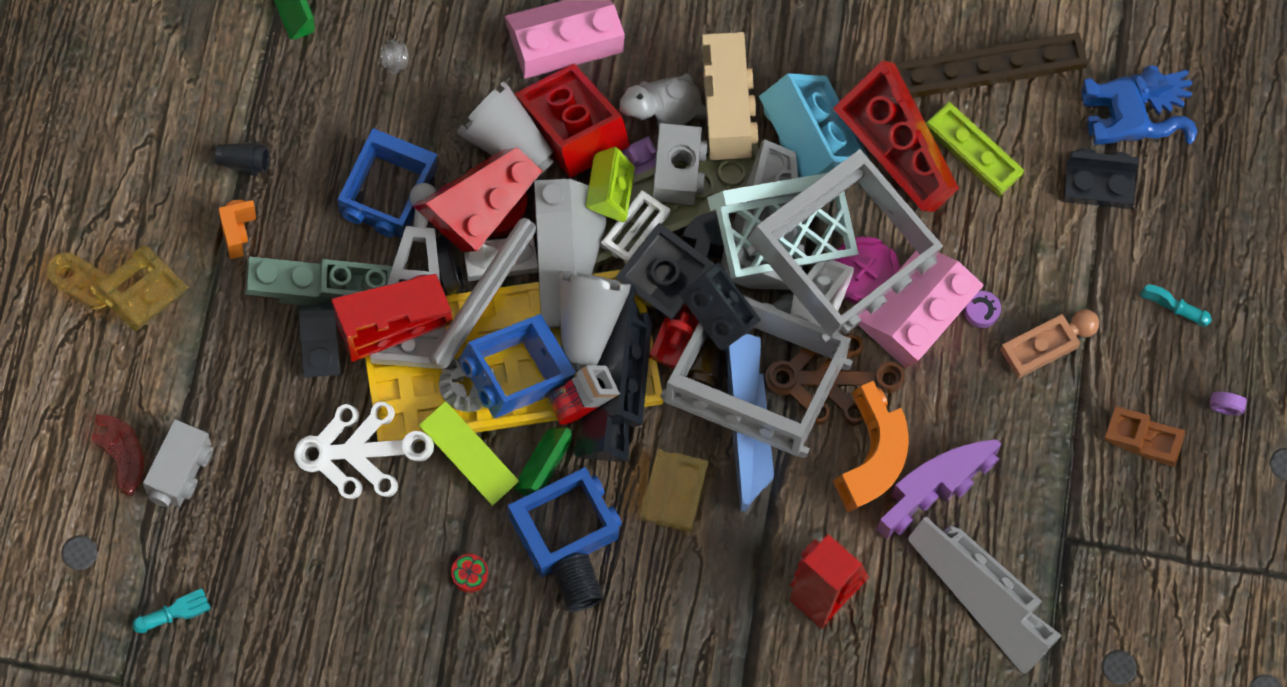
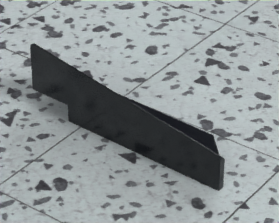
M632 284L628 297L597 364L598 366L608 367L620 394L582 417L574 455L578 458L628 462L629 426L643 425L652 322L647 312H639L634 301L636 288ZM597 378L601 389H605L604 382Z

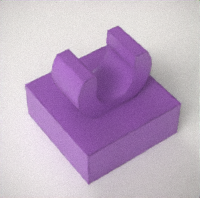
M649 136L621 151L635 166L634 175L655 167L657 150Z

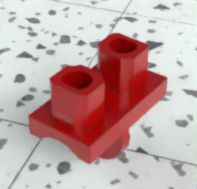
M684 305L674 319L664 318L649 353V358L664 366L675 369L699 324V321L689 307Z

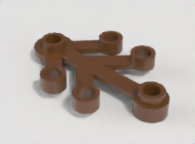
M847 335L846 337L851 338L850 342L858 345L856 351L848 349L847 359L856 358L862 352L863 341L857 335ZM803 348L789 362L782 360L772 363L766 370L765 384L776 395H790L807 411L813 397L802 386H816L818 388L832 359L828 358L816 371H801L812 358L824 356ZM894 362L881 364L877 371H840L828 398L843 411L844 421L849 425L856 426L861 424L864 419L862 415L859 418L849 416L848 411L850 409L858 411L859 409L856 403L838 386H862L874 381L876 387L882 389L884 393H894L901 388L905 374L902 367ZM778 375H785L789 382L780 384L776 377ZM887 375L891 376L895 383L887 385L883 382L882 378ZM824 403L821 409L824 411L825 416L817 418L814 425H823L827 422L830 408L826 403Z

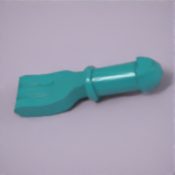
M1148 284L1140 292L1142 298L1152 300L1174 311V315H1181L1197 323L1199 326L1205 327L1212 321L1210 313L1184 302V299L1177 301L1164 288Z
M198 589L178 598L170 607L165 605L160 610L142 617L141 615L136 617L132 623V629L137 633H146L149 629L167 622L171 623L172 618H193L209 611L211 607L207 603L208 600L204 596L203 589Z

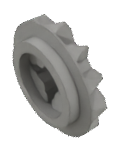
M453 358L449 366L442 370L439 389L442 398L452 408L462 412H474L484 408L474 385H472V390H470V396H466L464 385L458 384V381L464 380L465 374L462 371L460 360Z

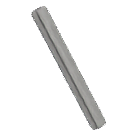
M522 218L517 222L429 356V361L436 367L444 369L449 366L537 231V226L529 219Z

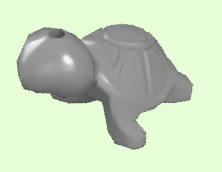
M689 74L649 83L644 81L640 85L636 84L629 87L620 99V112L625 116L644 120L655 115L657 118L658 134L660 123L683 125L693 118L706 119V107L702 103L700 90L693 83V78Z

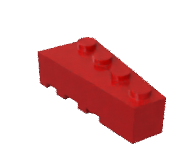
M882 60L833 110L922 211L935 212L959 187L895 63Z

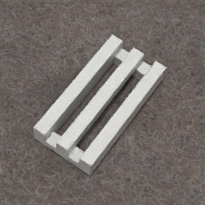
M641 190L629 206L627 221H617L602 240L600 247L605 251L608 249L617 259L620 257L624 260L623 263L626 264L658 223L663 224L670 215L671 209ZM644 202L647 203L649 206L618 245L615 244L614 240ZM655 210L659 211L630 251L627 252L625 250L650 216Z

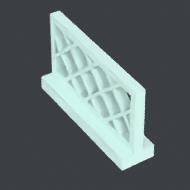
M827 173L725 190L707 197L710 211L716 210L731 279L774 271L758 251L754 253L756 257L751 266L741 269L738 252L742 246L747 249L752 245L746 238L753 226L756 227L762 222L758 217L764 208L768 207L773 212H776L781 208L779 205L788 203ZM844 191L834 198L837 211L833 218L819 209L803 221V223L795 227L798 232L791 243L783 237L778 240L791 256L794 255L797 258L794 260L799 266L858 255ZM754 209H755V211L753 212V214H751L750 212H748L749 210H754ZM738 213L748 221L741 235L732 229L729 214ZM815 215L828 224L822 237H819L808 228ZM834 229L843 236L846 250L838 251L827 243ZM803 235L817 244L811 256H807L797 249ZM822 250H825L827 252L824 254H820ZM761 261L766 263L765 265H759Z

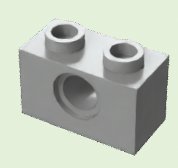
M660 123L653 186V198L659 202L694 205L696 193L703 194L705 173L698 172L699 161H706L707 140H701L702 127ZM680 160L686 162L689 167L679 169L672 163Z

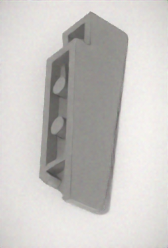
M924 517L911 533L908 539L909 542L1021 673L1026 674L1062 636L1033 614L1042 601L961 529L950 525L942 531L929 518Z

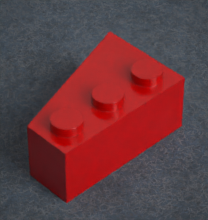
M436 273L418 275L410 280L331 299L336 325L351 362L448 326L453 321L452 310Z

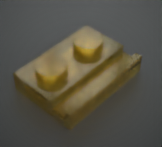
M657 449L640 520H649L659 525L691 532L708 461L674 452L671 454L663 452L662 449Z

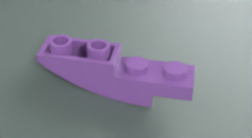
M995 439L960 446L940 454L913 470L895 485L891 496L898 503L880 519L876 530L885 539L889 538L894 532L901 535L913 523L914 519L911 516L919 508L926 511L939 498V495L946 502L955 494L959 498L962 497L974 484L971 478L979 471L986 474L998 462L999 458L996 454L1002 444Z

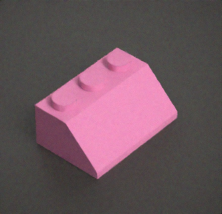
M563 0L505 16V22L524 79L563 69L573 63L578 65L623 53L625 34L615 5L611 0Z
M915 251L897 272L920 256V254ZM939 252L935 257L938 262L927 272L921 275L919 271H916L910 276L913 281L900 293L896 294L892 290L884 296L887 301L872 314L866 310L859 315L861 322L858 325L905 369L919 361L984 286L959 261Z

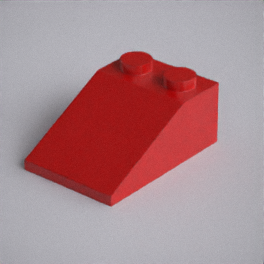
M574 63L515 93L523 108L554 151L551 156L569 178L592 167L596 153L615 146L620 151L630 147L622 115Z

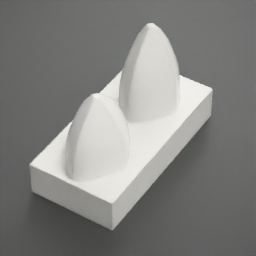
M534 237L531 238L507 277L538 273ZM506 239L485 241L478 251L464 252L468 281L481 279Z

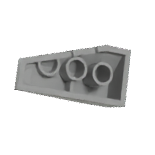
M764 139L760 145L746 187L798 178L796 152ZM766 207L758 219L764 221L774 212ZM754 209V210H749L748 212H750L751 214H753V212L755 211V209ZM736 213L732 229L741 235L748 221ZM753 226V228H752V230L750 231L748 237L751 235V233H752L753 230L755 229V226ZM794 228L784 235L783 238L791 243L798 230ZM800 241L797 249L805 254L804 245H801ZM743 246L738 252L741 269L750 267L756 257L754 254L750 256ZM724 248L720 265L731 278ZM761 261L759 265H765L766 263ZM775 271L731 279L734 283L748 289L790 290Z
M572 179L534 180L541 315L549 328H560V271H571L572 275L580 276L581 273L592 275L606 228V216L586 207L589 185Z

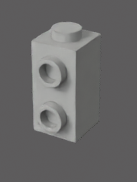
M174 420L143 482L146 494L149 495L148 498L152 502L163 507H168L169 504L180 508L184 498H191L197 485L195 476L200 466L206 467L213 452L207 432Z

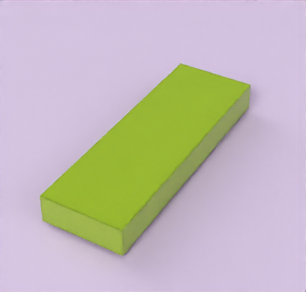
M950 101L926 122L931 135L999 197L1023 175L1025 170Z
M446 401L419 425L492 506L519 482Z

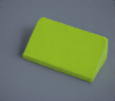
M616 146L594 155L586 207L614 220L625 222L628 216L635 166Z

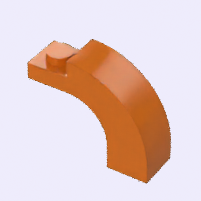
M874 381L860 386L851 393L869 431L870 446L868 454L859 467L832 480L847 513L867 504L886 492L901 473L908 453L909 434L903 410L899 408L889 413L886 408L888 406L887 398L882 389L876 387Z

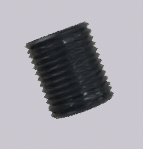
M577 554L564 558L552 567L568 612L588 609L600 603L604 598L598 579H596V573L590 562V556L587 554Z

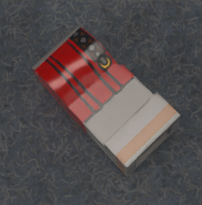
M586 365L577 371V376L568 381L565 386L556 389L548 395V401L559 424L563 425L577 421L620 394L607 366ZM597 378L604 382L605 389H601Z

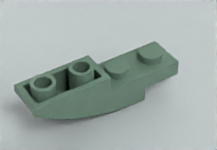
M249 256L246 269L245 295L279 298L278 303L308 305L332 303L331 299L386 286L393 266L322 259L321 263L317 264Z

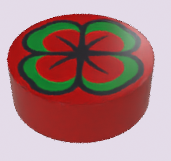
M466 554L457 558L451 569L453 584L459 590L466 593H473L482 589L488 579V568L485 561L474 554Z

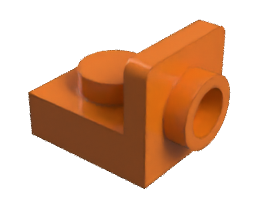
M233 200L224 207L218 208L230 259L244 256L242 244L248 243L244 222L256 219L255 206L252 200L246 202L244 200Z

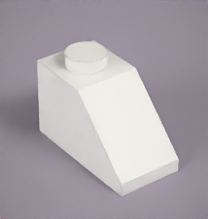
M829 260L816 263L808 274V277L837 311H839L852 278L854 267ZM793 294L791 315L803 317L809 322L820 326Z

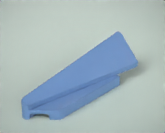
M746 334L725 348L728 394L767 410L764 375L759 374L761 338ZM732 430L740 512H743L749 508L753 500L774 478L772 450L770 445Z

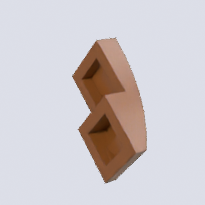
M1115 406L1105 440L1136 455L1175 467L1185 438V430L1150 421V415Z

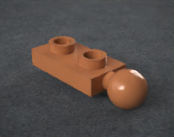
M1083 309L1076 312L1072 317L1071 323L1068 324L1063 314L1002 344L1000 351L1019 379L1076 350L1081 344L1076 336L1090 337L1094 335L1099 328V318L1093 311Z

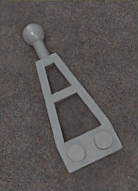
M428 183L415 185L410 192L411 204L413 205L436 192V189ZM416 209L414 227H405L387 285L410 280L418 275H431L435 273L440 282L435 229L428 228V220ZM413 242L426 243L429 271L405 270ZM446 327L372 354L370 357L371 363L440 369L429 361V356L445 334Z

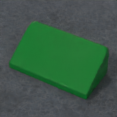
M274 0L291 40L314 33V16L307 0Z
M552 428L545 432L518 477L519 482L513 487L515 491L528 496L547 485L571 444L572 433L570 429Z

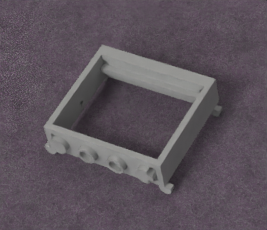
M859 149L758 224L748 237L752 245L746 251L750 256L757 251L761 254L826 331L820 336L822 342L826 343L840 330L846 334L861 322L859 315L864 311L868 310L872 314L887 301L884 296L893 290L896 294L900 293L913 281L910 276L916 271H919L921 275L927 272L938 262L935 257L943 245L862 150ZM858 181L920 256L841 316L778 240Z
M744 296L761 319L754 328L832 359L801 424L686 377L708 336L700 322L671 374L666 389H663L661 399L672 406L797 457L805 458L810 448L803 445L840 370H849L853 363L852 360L847 359L851 338L837 332L829 341L823 343L820 336L826 331L821 326L813 324L803 317L793 316L778 310L771 304L761 303Z

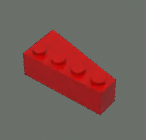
M829 534L821 542L814 539L802 552L801 557L803 558L797 566L799 568L793 575L795 579L790 584L793 590L789 600L821 629L869 579L863 564Z

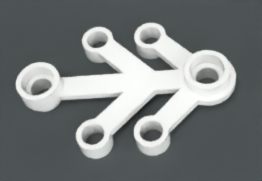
M378 402L372 406L371 414L345 444L331 445L345 427H352L359 420L358 410L351 405L344 404L338 407L334 419L319 436H307L298 442L294 457L301 469L308 472L321 471L338 487L339 493L344 498L356 499L362 493V484L357 478L347 477L331 460L346 459L374 485V490L377 494L390 497L398 489L397 480L393 476L383 474L367 458L406 455L409 459L424 461L431 456L434 444L429 435L420 431L408 433L404 440L366 443L381 425L389 424L395 416V411L390 404ZM381 407H386L388 415L385 419L380 420L377 416V411ZM350 409L353 417L349 422H344L342 420V413ZM423 440L425 450L417 454L414 450V445L417 441ZM312 448H317L319 456L316 460L311 461L308 453ZM384 479H389L391 482V488L387 492H383L380 488V484ZM353 481L356 485V490L348 495L345 492V486L348 482Z

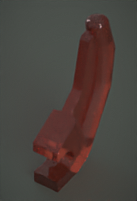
M97 414L96 424L107 426L108 431L103 435L93 433V443L110 454L116 461L118 487L122 489L124 495L132 496L143 479L144 454L134 429L114 416Z

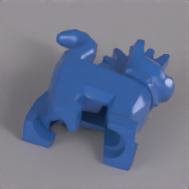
M1149 65L1144 68L1141 75L1131 74V77L1117 78L1103 84H1097L1092 78L1084 79L1081 89L1083 106H1108L1110 118L1101 119L1098 116L1088 117L1089 136L1093 137L1094 145L1116 143L1121 140L1138 141L1143 138L1156 139L1168 137L1176 130L1184 132L1187 144L1193 143L1198 133L1193 121L1186 116H1172L1163 122L1152 123L1149 120L1144 103L1149 101L1158 115L1161 114L1162 108L1171 113L1173 109L1171 104L1183 108L1185 102L1180 98H1190L1192 96V92L1183 89L1190 87L1192 81L1181 80L1188 75L1189 71L1184 70L1163 75L1159 72L1157 66Z

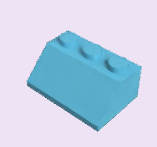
M786 74L759 96L764 106L765 116L772 122L779 135L780 145L796 152L798 178L828 173L859 149L870 160L860 139L833 110L840 101L827 76Z

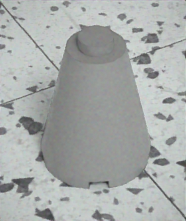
M504 81L499 85L498 91L494 89L469 115L470 121L465 125L468 129L461 125L456 132L461 138L492 156L501 150L518 147L542 170L539 177L554 162L550 158L554 151L513 91Z
M560 271L561 348L574 370L579 371L586 365L598 364L628 297L631 284H620L618 280L581 273L580 276L572 275L571 271Z

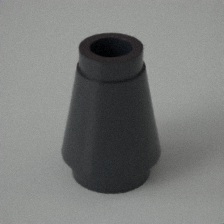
M259 141L225 145L218 144L215 151L216 165L252 176H257L258 173L265 174L269 166L268 146L261 145Z

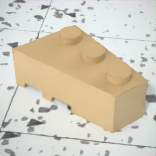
M744 32L702 34L703 76L710 160L752 158V144L758 143L757 122L751 123L750 116H756L755 95H749L748 89H753L752 68H747Z

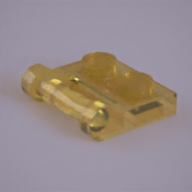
M142 245L133 252V257L105 279L99 278L91 284L90 288L98 300L105 301L136 332L186 292L188 286L148 246ZM141 268L150 271L122 294L115 289Z

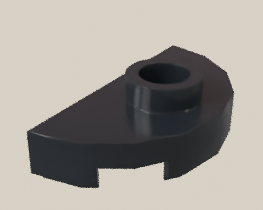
M442 236L436 239L441 286H445L447 291L453 295L464 289L465 281L461 267H455L452 254L453 247L449 239Z

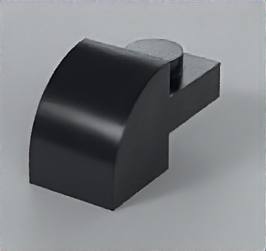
M708 212L695 218L687 226L683 235V241L706 258L712 256L722 259L724 244L716 212ZM729 214L730 223H731L732 214Z
M332 303L299 305L304 378L340 375L338 334Z

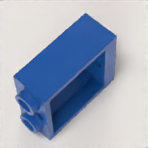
M372 128L339 195V213L351 223L361 224L363 222L374 227L383 236L392 238L395 235L402 238L405 227L410 226L415 216V208L412 206L410 198L399 219L358 203L355 199L376 157L419 174L420 176L416 182L417 185L419 183L430 184L438 168L437 154Z
M541 314L468 342L459 357L463 373L472 380L478 391L481 404L489 409L494 419L548 397L550 393L565 386L576 375L574 368ZM523 343L545 381L506 396L484 358Z
M586 467L508 505L507 516L540 578L552 573L554 564L564 558L577 554L588 555L618 540L619 527L622 526L620 517L613 506L607 507L602 498L605 495V491L596 475L591 477ZM582 486L603 528L550 554L528 511Z

